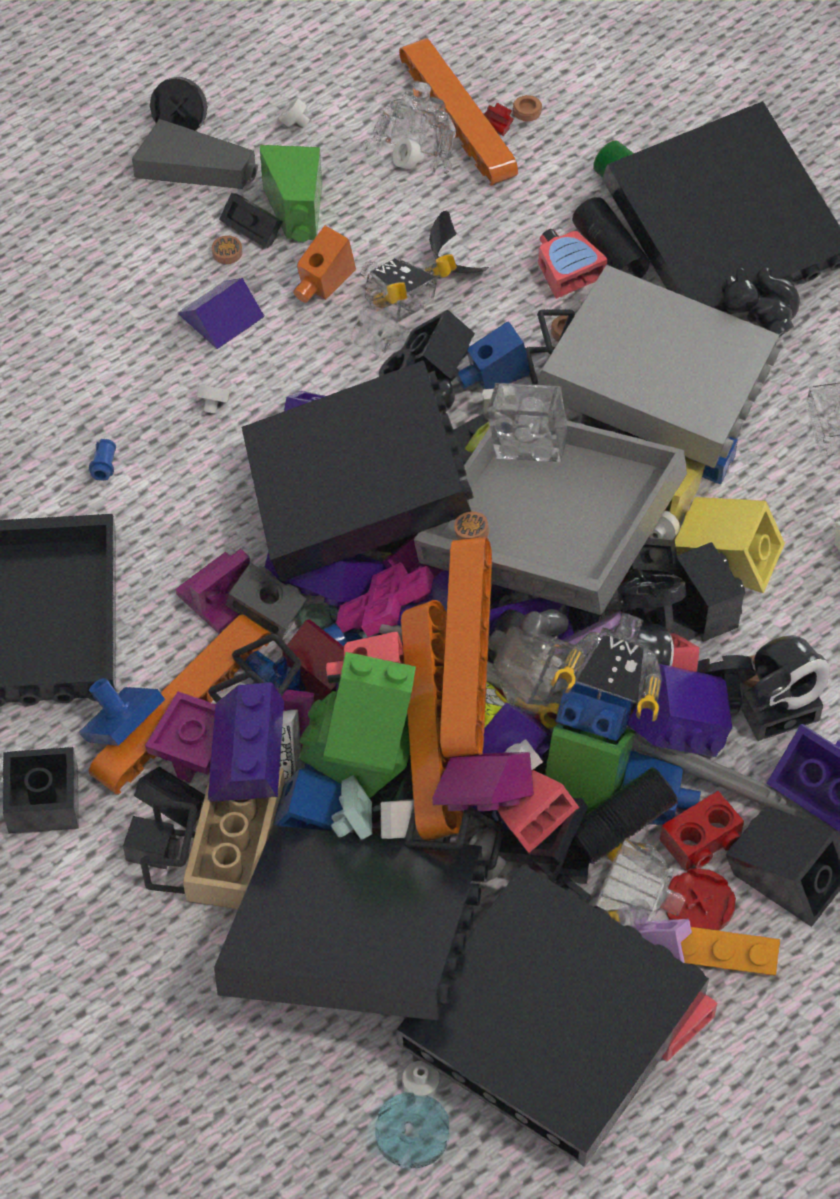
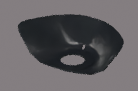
M447 210L439 214L430 231L429 242L435 260L439 258L438 253L442 246L457 234ZM456 265L457 268L451 272H485L489 267L475 268Z

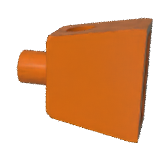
M326 225L321 229L297 263L301 282L293 290V293L300 301L307 303L314 294L326 300L356 270L350 240Z

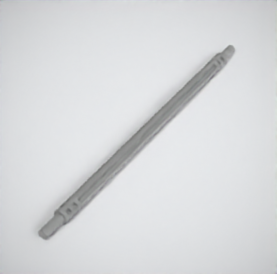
M381 625L380 633L386 634L398 631L402 642L401 626ZM487 661V682L517 697L521 694L544 706L550 703L560 705L562 694L558 692H544L535 685V682ZM637 732L635 734L632 748L679 766L690 774L764 807L769 806L824 827L829 825L766 784L696 753L653 746Z

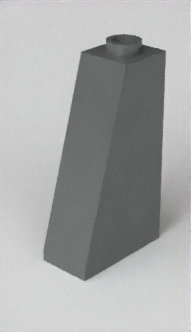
M161 119L155 124L132 158L134 177L177 183L243 189L248 180L253 181L258 171V165L255 164L254 150Z

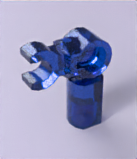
M258 650L250 654L245 661L264 683L272 682L275 688H280L291 670L285 656L273 662ZM300 668L287 690L304 692L305 686L300 680Z

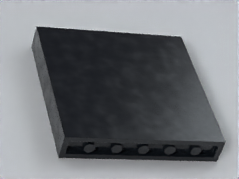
M763 101L607 164L602 180L664 286L670 291L732 315L734 313L728 312L725 307L724 292L727 288L725 279L728 276L736 279V271L740 267L745 270L748 280L755 285L761 297L766 295L759 289L756 275L762 268H770L772 270L771 277L788 280L793 285L796 284V281L803 278L805 281L815 279L826 268L830 267L831 270L840 268V225Z
M424 361L241 427L270 560L281 582L457 519L461 514L471 511L468 500L474 498L468 479L462 480V477L467 476L461 457L455 458V455L460 454V450L455 436L448 435L454 432L448 414L442 415V412L447 411L441 392H435L440 390L441 387L435 371L429 373Z
M113 514L0 520V707L8 702L35 705L42 700L69 703L73 699L89 698L92 701H97L89 692V689L96 681L102 678H106L116 691V527Z
M273 825L214 966L217 995L439 1020L443 1005L448 1006L450 1002L451 979L456 980L458 976V955H464L467 942L466 930H471L473 927V906H479L480 883H486L488 877V861H483L482 846L463 844V847L457 851L412 849L405 846V838L387 839L381 838L378 835H370L361 840L357 833H348L343 837H338L335 831ZM412 839V841H415V842L450 843V842H439V841H429V840Z
M523 864L468 935L464 955H458L459 971L457 979H451L450 981L451 998L449 1005H443L439 1020L406 1017L396 1029L397 1045L585 1167L706 995L709 978L705 976L699 967L693 964H685L675 958L672 952L663 945H654L644 939L641 933L634 927L629 925L623 926L613 920L610 914L603 908L598 906L592 907L581 900L580 896L572 889L561 888L553 883L541 870H532Z

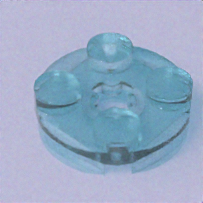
M405 1092L392 1097L381 1107L375 1126V1140L378 1149L388 1161L402 1169L423 1168L434 1163L443 1155L449 1143V1117L446 1110L436 1099L427 1095L425 1098L414 1096V1093ZM408 1123L413 1127L420 1125L422 1129L419 1131V1136L416 1138L405 1136V1125Z

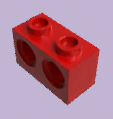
M716 791L663 824L660 841L685 871L694 865L696 868H701L710 862L715 852L722 848L728 851L731 845L742 835L744 820L723 795ZM712 823H720V824H722L724 827H723V828H716V827L712 826L711 824H712ZM690 840L695 842L696 845H686L683 841Z

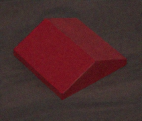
M310 619L305 620L287 644L301 661V666L291 683L302 692L314 693V702L318 699L322 701L332 691L336 692V683L329 684L326 665L330 662L344 661V646ZM282 652L281 675L286 678L294 663Z

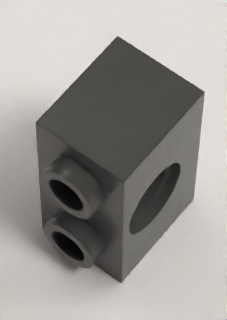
M250 563L230 591L225 606L240 615L248 616L271 634H276L283 639L304 608L307 598L295 586L285 585L275 579L273 573L265 567H257ZM269 595L276 602L273 604L264 603L260 596Z

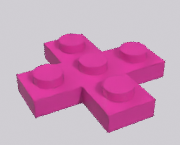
M401 562L372 576L368 593L340 605L336 624L343 633L353 628L356 630L362 628L368 637L380 633L379 629L382 624L389 626L397 625L401 606L410 602H420L431 593L434 575L428 566L408 574Z

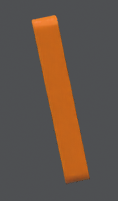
M424 38L400 47L399 56L402 64L406 63L410 69L407 71L415 82L419 81L423 87L421 89L428 100L434 102L436 105L434 107L442 119L445 118L449 123L447 127L455 138L459 137L463 143L461 145L469 157L472 156L477 163L475 164L482 176H487L491 182L489 185L491 186L517 176L518 165L515 157L428 38Z
M488 537L453 540L450 547L440 744L445 758L481 755L484 747L492 549Z
M431 600L403 611L401 615L404 664L416 667L407 710L415 824L420 837L423 840L429 841L459 833L463 817V811H448L447 805H433L432 797L450 758L444 757L440 744L447 612L444 606L437 600Z
M244 614L239 615L161 692L165 700L119 746L107 745L94 758L89 768L90 776L113 793L120 794V789L128 781L131 783L145 769L143 767L150 758L155 759L157 757L147 753L145 745L176 693L179 691L211 703L213 699L209 695V689L235 677L233 675L241 668L232 658V653L271 633ZM262 646L240 655V657L249 665L258 656L256 652Z

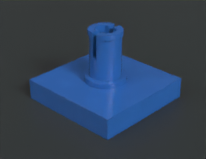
M106 678L99 679L90 687L89 692L103 709L79 731V734L89 743L119 746L165 698L158 689L124 687L117 693Z

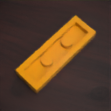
M691 927L692 933L681 942L685 964L776 976L780 939Z

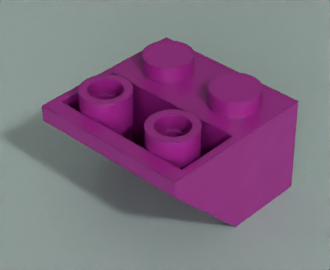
M530 752L482 753L475 756L450 757L432 797L433 805H447L448 811L467 810L469 806H477V811H490L499 809V806L519 805L520 798L534 795Z

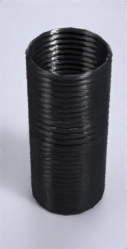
M593 197L581 203L576 208L572 218L573 224L581 235L607 258V265L618 270H622L627 266L626 268L631 270L629 272H632L633 276L642 278L649 269V258H647L646 254H644L643 250H641L640 246H638L606 201L601 197Z
M650 767V769L641 773L636 779H633V782L630 781V784L627 783V786L624 785V788L621 787V790H618L613 796L597 805V808L590 810V813L587 812L572 841L587 861L595 864L606 854L612 852V849L615 850V847L618 848L620 844H623V841L630 839V836L635 835V833L644 829L649 823H652V820L655 821V818L658 819V816L661 817V814H664L669 808L678 804V798L662 774L656 768Z

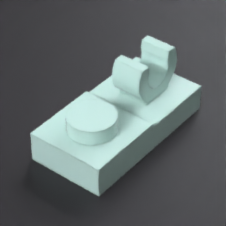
M352 775L342 781V792L339 800L343 810L332 815L334 823L331 827L338 837H343L354 829L362 840L372 835V802L356 777Z

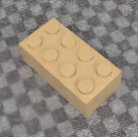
M280 768L278 797L210 802L208 800V782L183 879L186 901L232 909L239 908L273 827L280 797L285 785L283 768Z

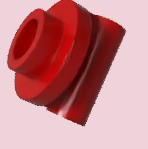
M496 103L495 107L488 105L484 113L495 131L502 136L509 131L510 125L514 121V118L510 116L512 110L499 103Z

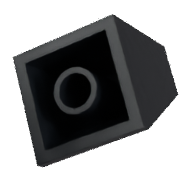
M765 806L757 817L752 819L748 828L731 845L726 853L734 876L811 927L840 892V844L835 830L772 807Z

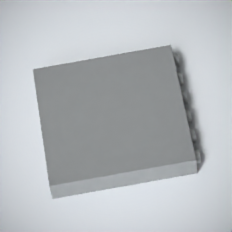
M606 265L542 368L535 394L647 441L684 450L686 457L715 468L720 457L727 458L734 441L730 437L733 439L737 438L743 421L740 419L744 421L747 419L753 404L752 402L756 401L762 384L765 383L769 375L771 366H774L780 352V349L775 347L779 334Z
M505 405L465 463L464 467L467 476L462 477V480L468 479L474 498L468 500L471 511L482 513L488 520V539L492 549L491 584L602 615L687 475L684 450ZM456 519L417 534L414 543L419 563L449 571L451 542L458 540L454 529Z

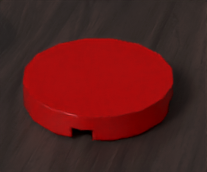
M694 868L687 870V873H683L680 876L678 874L672 878L665 891L664 907L670 920L689 919L691 927L720 931L728 925L734 915L736 897L728 886L727 880L722 875L709 869Z

